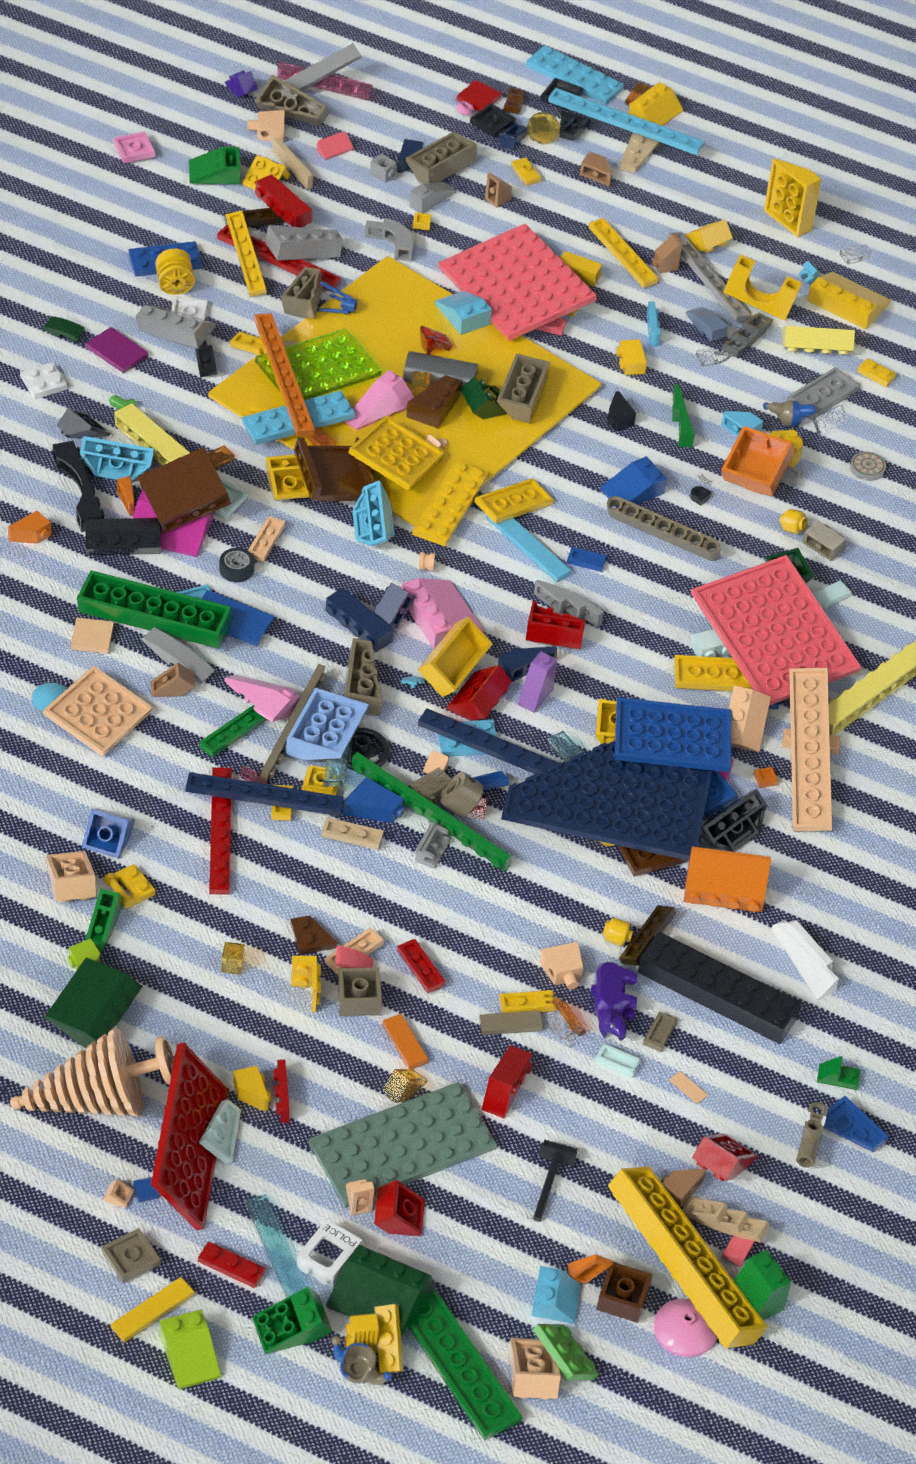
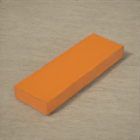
M402 1014L383 1020V1027L409 1070L428 1064L426 1054Z

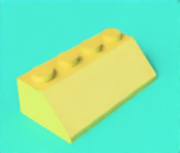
M797 326L782 327L783 347H787V351H797L798 348H802L804 352H815V349L821 350V353H832V350L838 351V354L849 355V351H854L855 330Z

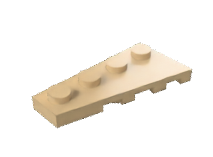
M633 132L619 169L636 173L644 164L645 159L652 155L655 148L659 147L660 142Z

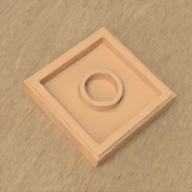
M76 618L71 650L108 654L114 622Z

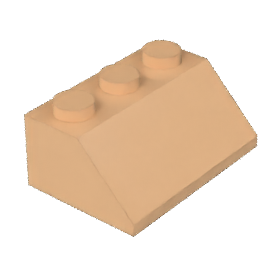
M733 687L729 709H731V747L754 752L760 751L770 696L748 688Z

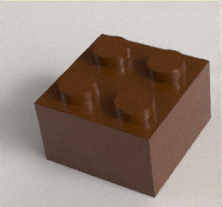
M613 1262V1265L608 1269L601 1288L596 1310L638 1323L650 1290L653 1274Z

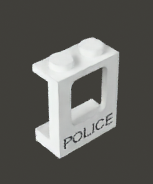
M326 1219L298 1253L297 1267L303 1273L315 1277L321 1284H327L333 1288L335 1286V1278L343 1269L346 1260L358 1245L362 1246V1239ZM323 1239L343 1249V1252L330 1267H325L309 1257Z

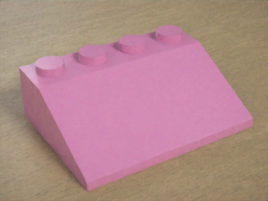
M417 578L402 583L401 587L416 596L408 611L434 649L456 622L468 616L484 632V629L450 580Z

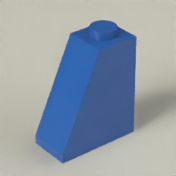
M367 777L343 801L344 815L393 823L405 811L404 798Z

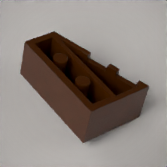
M447 375L440 378L407 402L406 417L439 429L460 397L461 380Z

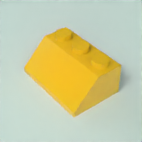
M658 82L630 103L629 106L630 115L661 126L666 125L683 112V108L674 91L661 82Z

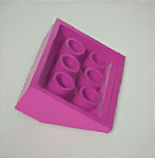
M142 490L133 518H157L144 490ZM213 512L164 534L160 525L161 549L197 557L212 524Z

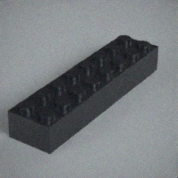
M660 931L639 960L637 973L778 1044H781L799 1017L802 1002Z

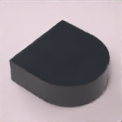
M696 486L691 489L690 499L701 506L711 497L712 492L702 486Z

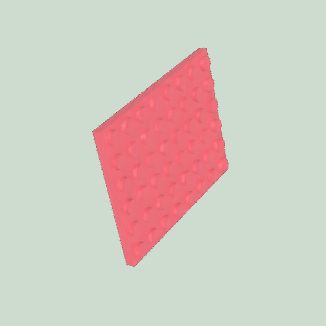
M525 223L438 262L439 269L461 292L466 291L485 300L492 309L491 323L508 341L597 301V295Z
M787 555L691 590V595L752 689L771 697L769 706L790 698L789 669L827 668L828 683L855 674L861 670L860 664Z

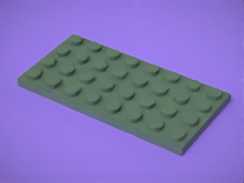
M459 1082L311 1137L308 1140L309 1146L345 1208L349 1207L346 1184L349 1182L366 1179L367 1182L372 1181L375 1197L377 1196V1188L394 1180H398L406 1185L497 1149L495 1140Z

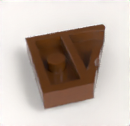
M310 915L290 919V926L299 955L336 949L337 941Z

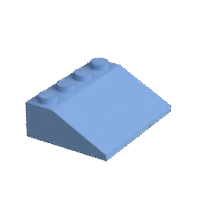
M315 688L287 737L286 755L302 760L342 758L369 704Z

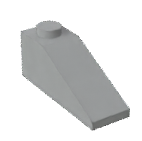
M445 182L421 184L410 191L409 207L418 213H425L454 194L456 190Z

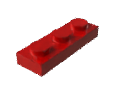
M415 938L397 946V952L427 994L445 986L444 978Z
M286 1059L277 1060V1068H273V1080L278 1083V1085H274L275 1098H279V1102H276V1115H280L281 1123H289L290 1108Z
M209 1241L198 1256L199 1263L254 1289L265 1274V1267Z

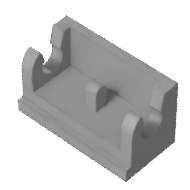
M431 822L416 848L415 862L435 869L450 843L451 838L446 836L449 830Z

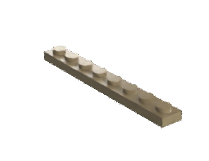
M317 665L261 771L259 782L267 784L269 778H274L277 771L276 765H280L284 758L283 752L286 751L287 737L313 690L318 688L319 684L323 685L326 678L324 674L326 666Z

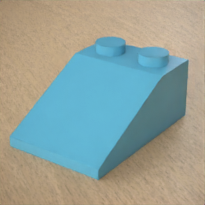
M462 291L435 301L436 306L460 335L491 324L492 309L483 298L469 292Z

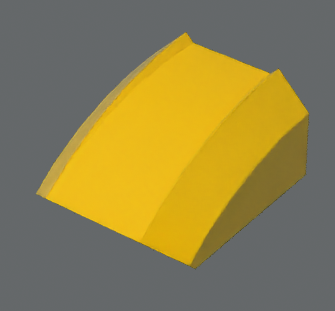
M599 699L596 738L599 742L610 743L615 740L616 701Z

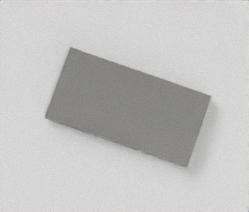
M834 367L789 395L787 400H795L802 405L812 404L819 406V413L807 416L812 420L859 391L860 385L837 367Z

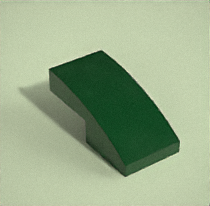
M54 316L50 317L44 327L45 331L57 338L62 334L75 343L85 329L75 322Z

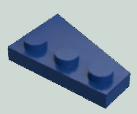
M843 1096L827 1109L824 1129L871 1152L876 1151L888 1141L889 1136L846 1096Z

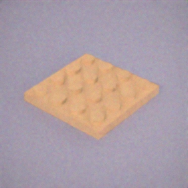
M93 665L47 706L43 714L103 757L152 712L153 707Z

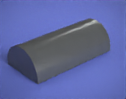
M409 351L405 362L403 380L407 383L429 387L447 375L461 380L462 388L474 376H477L479 364Z

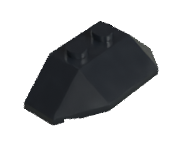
M756 788L715 814L703 824L701 829L711 845L734 852L760 833L767 804Z

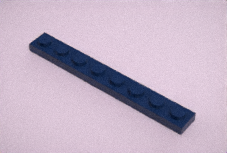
M426 708L418 720V726L533 774L546 772L549 767L559 763Z
M189 772L185 792L334 816L341 815L344 801L343 796Z

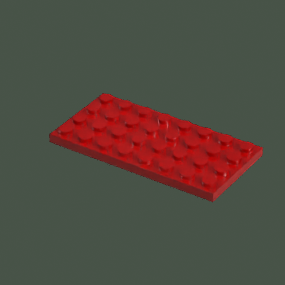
M183 1042L177 1044L174 1055V1064L166 1106L164 1108L165 1112L161 1124L151 1185L195 1230H203L216 1156L202 1146L199 1141L221 1101L227 1100L228 1088Z

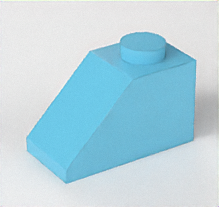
M725 411L723 412L721 426L738 437L743 426L762 432L763 421L751 412Z

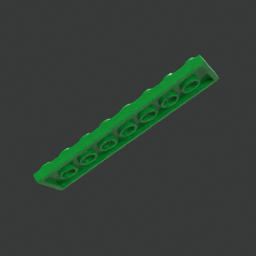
M434 1288L435 1292L408 1329L483 1440H486L522 1422L523 1417Z

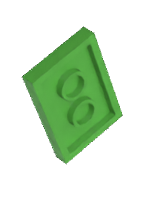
M537 1324L533 1331L567 1380H595L598 1377L599 1373L595 1369L594 1363L585 1355L583 1347L576 1342L571 1334V1330L565 1324Z

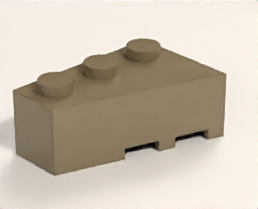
M304 267L281 296L284 313L315 318L323 286L320 284V282H323L320 269Z

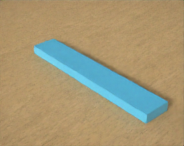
M486 516L490 523L554 581L559 582L571 575V570L514 518L495 524Z

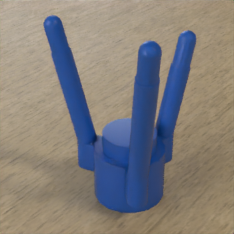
M320 282L322 286L342 296L330 294V297L342 301L340 307L343 309L318 308L319 312L343 313L346 315L349 312L354 313L358 302L357 299H353L352 296L346 295L324 282Z

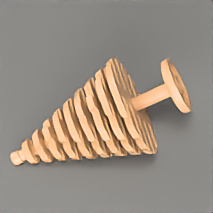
M114 1027L108 1032V1036L104 1034L98 1038L97 1043L92 1042L87 1046L86 1050L82 1049L75 1056L76 1060L74 1057H70L66 1060L65 1067L61 1064L55 1068L54 1074L50 1071L44 1075L43 1082L40 1079L34 1082L33 1092L30 1087L22 1090V1096L12 1097L10 1105L14 1110L25 1106L27 1110L35 1111L37 1104L41 1111L48 1112L50 1104L54 1112H62L64 1107L67 1113H75L77 1108V1111L81 1114H87L90 1110L92 1114L99 1115L104 1112L106 1115H115L117 1113L120 1116L131 1114V1116L140 1117L142 1115L141 1110H143V1101L138 1075L160 1069L163 1079L170 1085L174 1064L172 1048L165 1036H159L155 1041L156 1057L135 1063L127 1040L125 1041L124 1034L118 1027Z

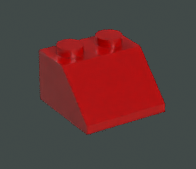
M398 1180L377 1188L374 1224L388 1234L421 1236L425 1199Z

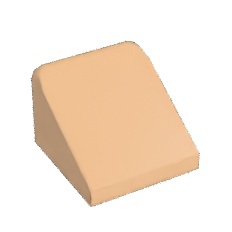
M432 750L423 772L428 774L438 767L445 772L449 764V757Z
M117 1178L109 1185L103 1200L126 1208L135 1190Z

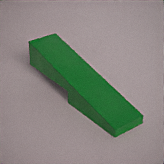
M675 384L672 402V421L679 422L678 446L692 448L694 432L680 386Z

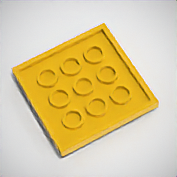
M387 415L350 447L348 452L406 490L412 488L445 454L444 451Z

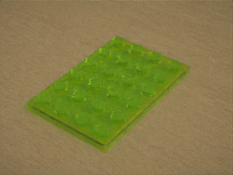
M346 328L284 347L304 400L373 379L382 374L379 366ZM267 354L256 356L255 362L279 390Z

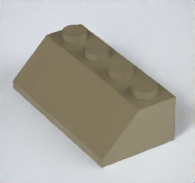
M453 131L408 156L406 162L418 182L422 184L440 182L477 161V144Z
M520 354L515 355L497 399L498 404L512 419L530 423L548 379L549 361Z

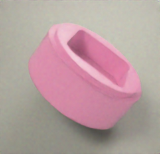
M465 101L459 102L457 110L467 116H470L474 110L473 106Z

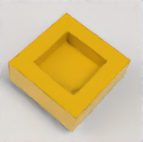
M415 212L413 228L430 230L431 214Z

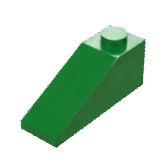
M104 889L99 891L85 939L86 941L91 938L98 951L104 952L124 899L120 893Z

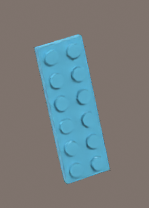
M546 45L526 61V66L552 79L558 78L584 88V95L605 105L624 88L623 83Z
M342 391L304 400L314 429L355 418V412ZM286 406L242 417V423L255 445L296 434Z

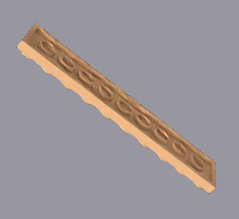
M827 668L789 669L793 831H832Z

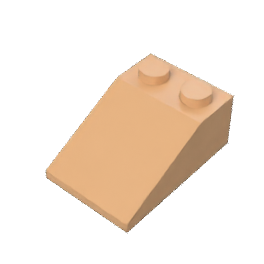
M86 851L46 855L52 891L56 901L68 902L72 899L88 900L91 897H96L95 873Z
M510 1338L513 1397L523 1399L528 1397L546 1400L550 1398L558 1399L559 1367L539 1339Z

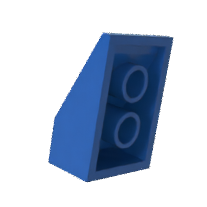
M646 456L631 462L603 484L600 490L608 499L612 496H618L638 505L664 494L667 478Z

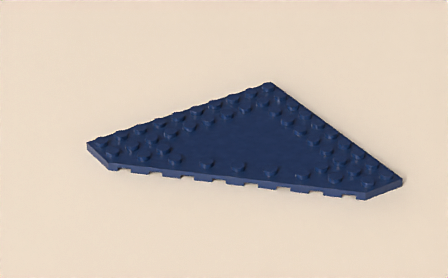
M614 740L608 744L605 742L598 745L586 754H578L570 758V761L566 763H558L549 767L546 772L529 776L519 784L509 785L501 820L689 861L692 846L697 847L713 770L614 760Z

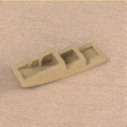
M690 1197L682 1209L687 1218L699 1224L752 1241L761 1242L770 1228L768 1221L749 1218L747 1212L728 1209L727 1204L723 1202Z

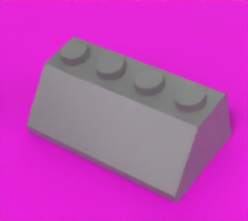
M144 305L135 316L139 331L197 349L216 326L213 322L154 305Z

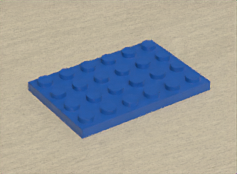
M617 697L614 760L730 772L731 709Z

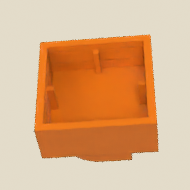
M743 426L721 469L723 480L745 487L750 491L773 497L794 454L793 443Z

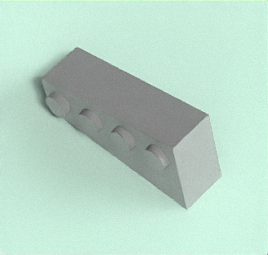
M268 225L265 243L277 260L340 257L343 238L337 230Z

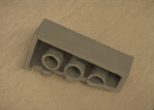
M273 74L255 99L257 109L264 111L284 110L285 117L319 127L329 115L326 105Z
M353 638L349 651L343 696L369 704L365 714L379 716L383 700L380 695V684L377 679L378 673L374 663L375 657L372 641Z

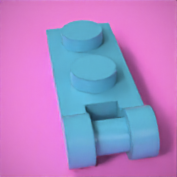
M648 301L646 315L649 344L652 347H657L660 344L659 337L661 336L660 320H657L659 309H656L655 302Z

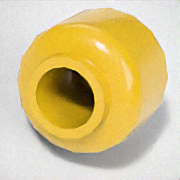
M788 509L781 515L780 524H782V529L785 532L800 534L806 530L808 518L802 511Z
M612 918L610 921H606L602 935L605 936L606 942L623 946L626 941L630 942L633 931L630 930L629 922Z

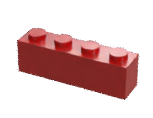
M270 174L255 181V195L275 211L278 216L283 218L288 225L302 228L312 223V209L275 176Z

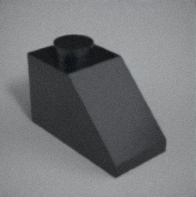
M619 391L615 392L607 416L608 424L617 432L634 426L636 412Z

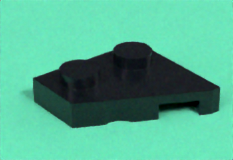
M562 111L559 129L560 137L574 141L590 124V119Z

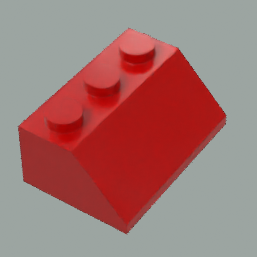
M500 665L474 671L446 708L470 721L483 720L489 716V711L492 707L499 703V698L508 691V686L512 681Z

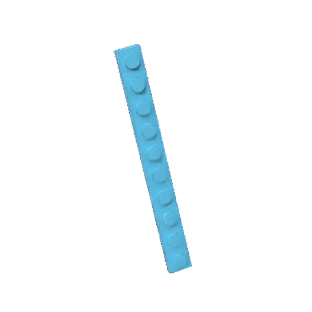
M555 88L549 96L548 102L691 154L698 155L704 145L703 140Z

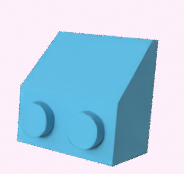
M540 1266L532 1316L574 1324L581 1285L561 1269Z

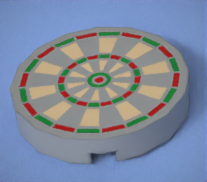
M859 452L853 456L850 469L856 477L860 479L863 477L868 481H872L884 475L886 462L880 455L874 452Z

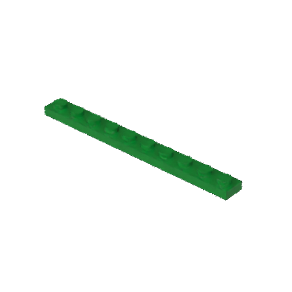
M357 752L352 757V768L356 773L364 775L404 798V805H408L418 815L424 816L430 822H434L436 825L449 830V836L455 837L462 845L474 850L478 856L486 858L494 867L500 868L503 871L510 867L511 856L360 753Z

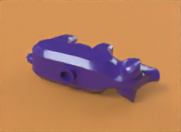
M603 962L598 965L594 984L591 985L590 996L594 997V1012L598 1018L599 1031L603 1038L610 1033L618 1037L619 1041H622L627 1035L625 1020H634L637 1006V997L626 994L625 985L637 983V973L624 969L613 962Z

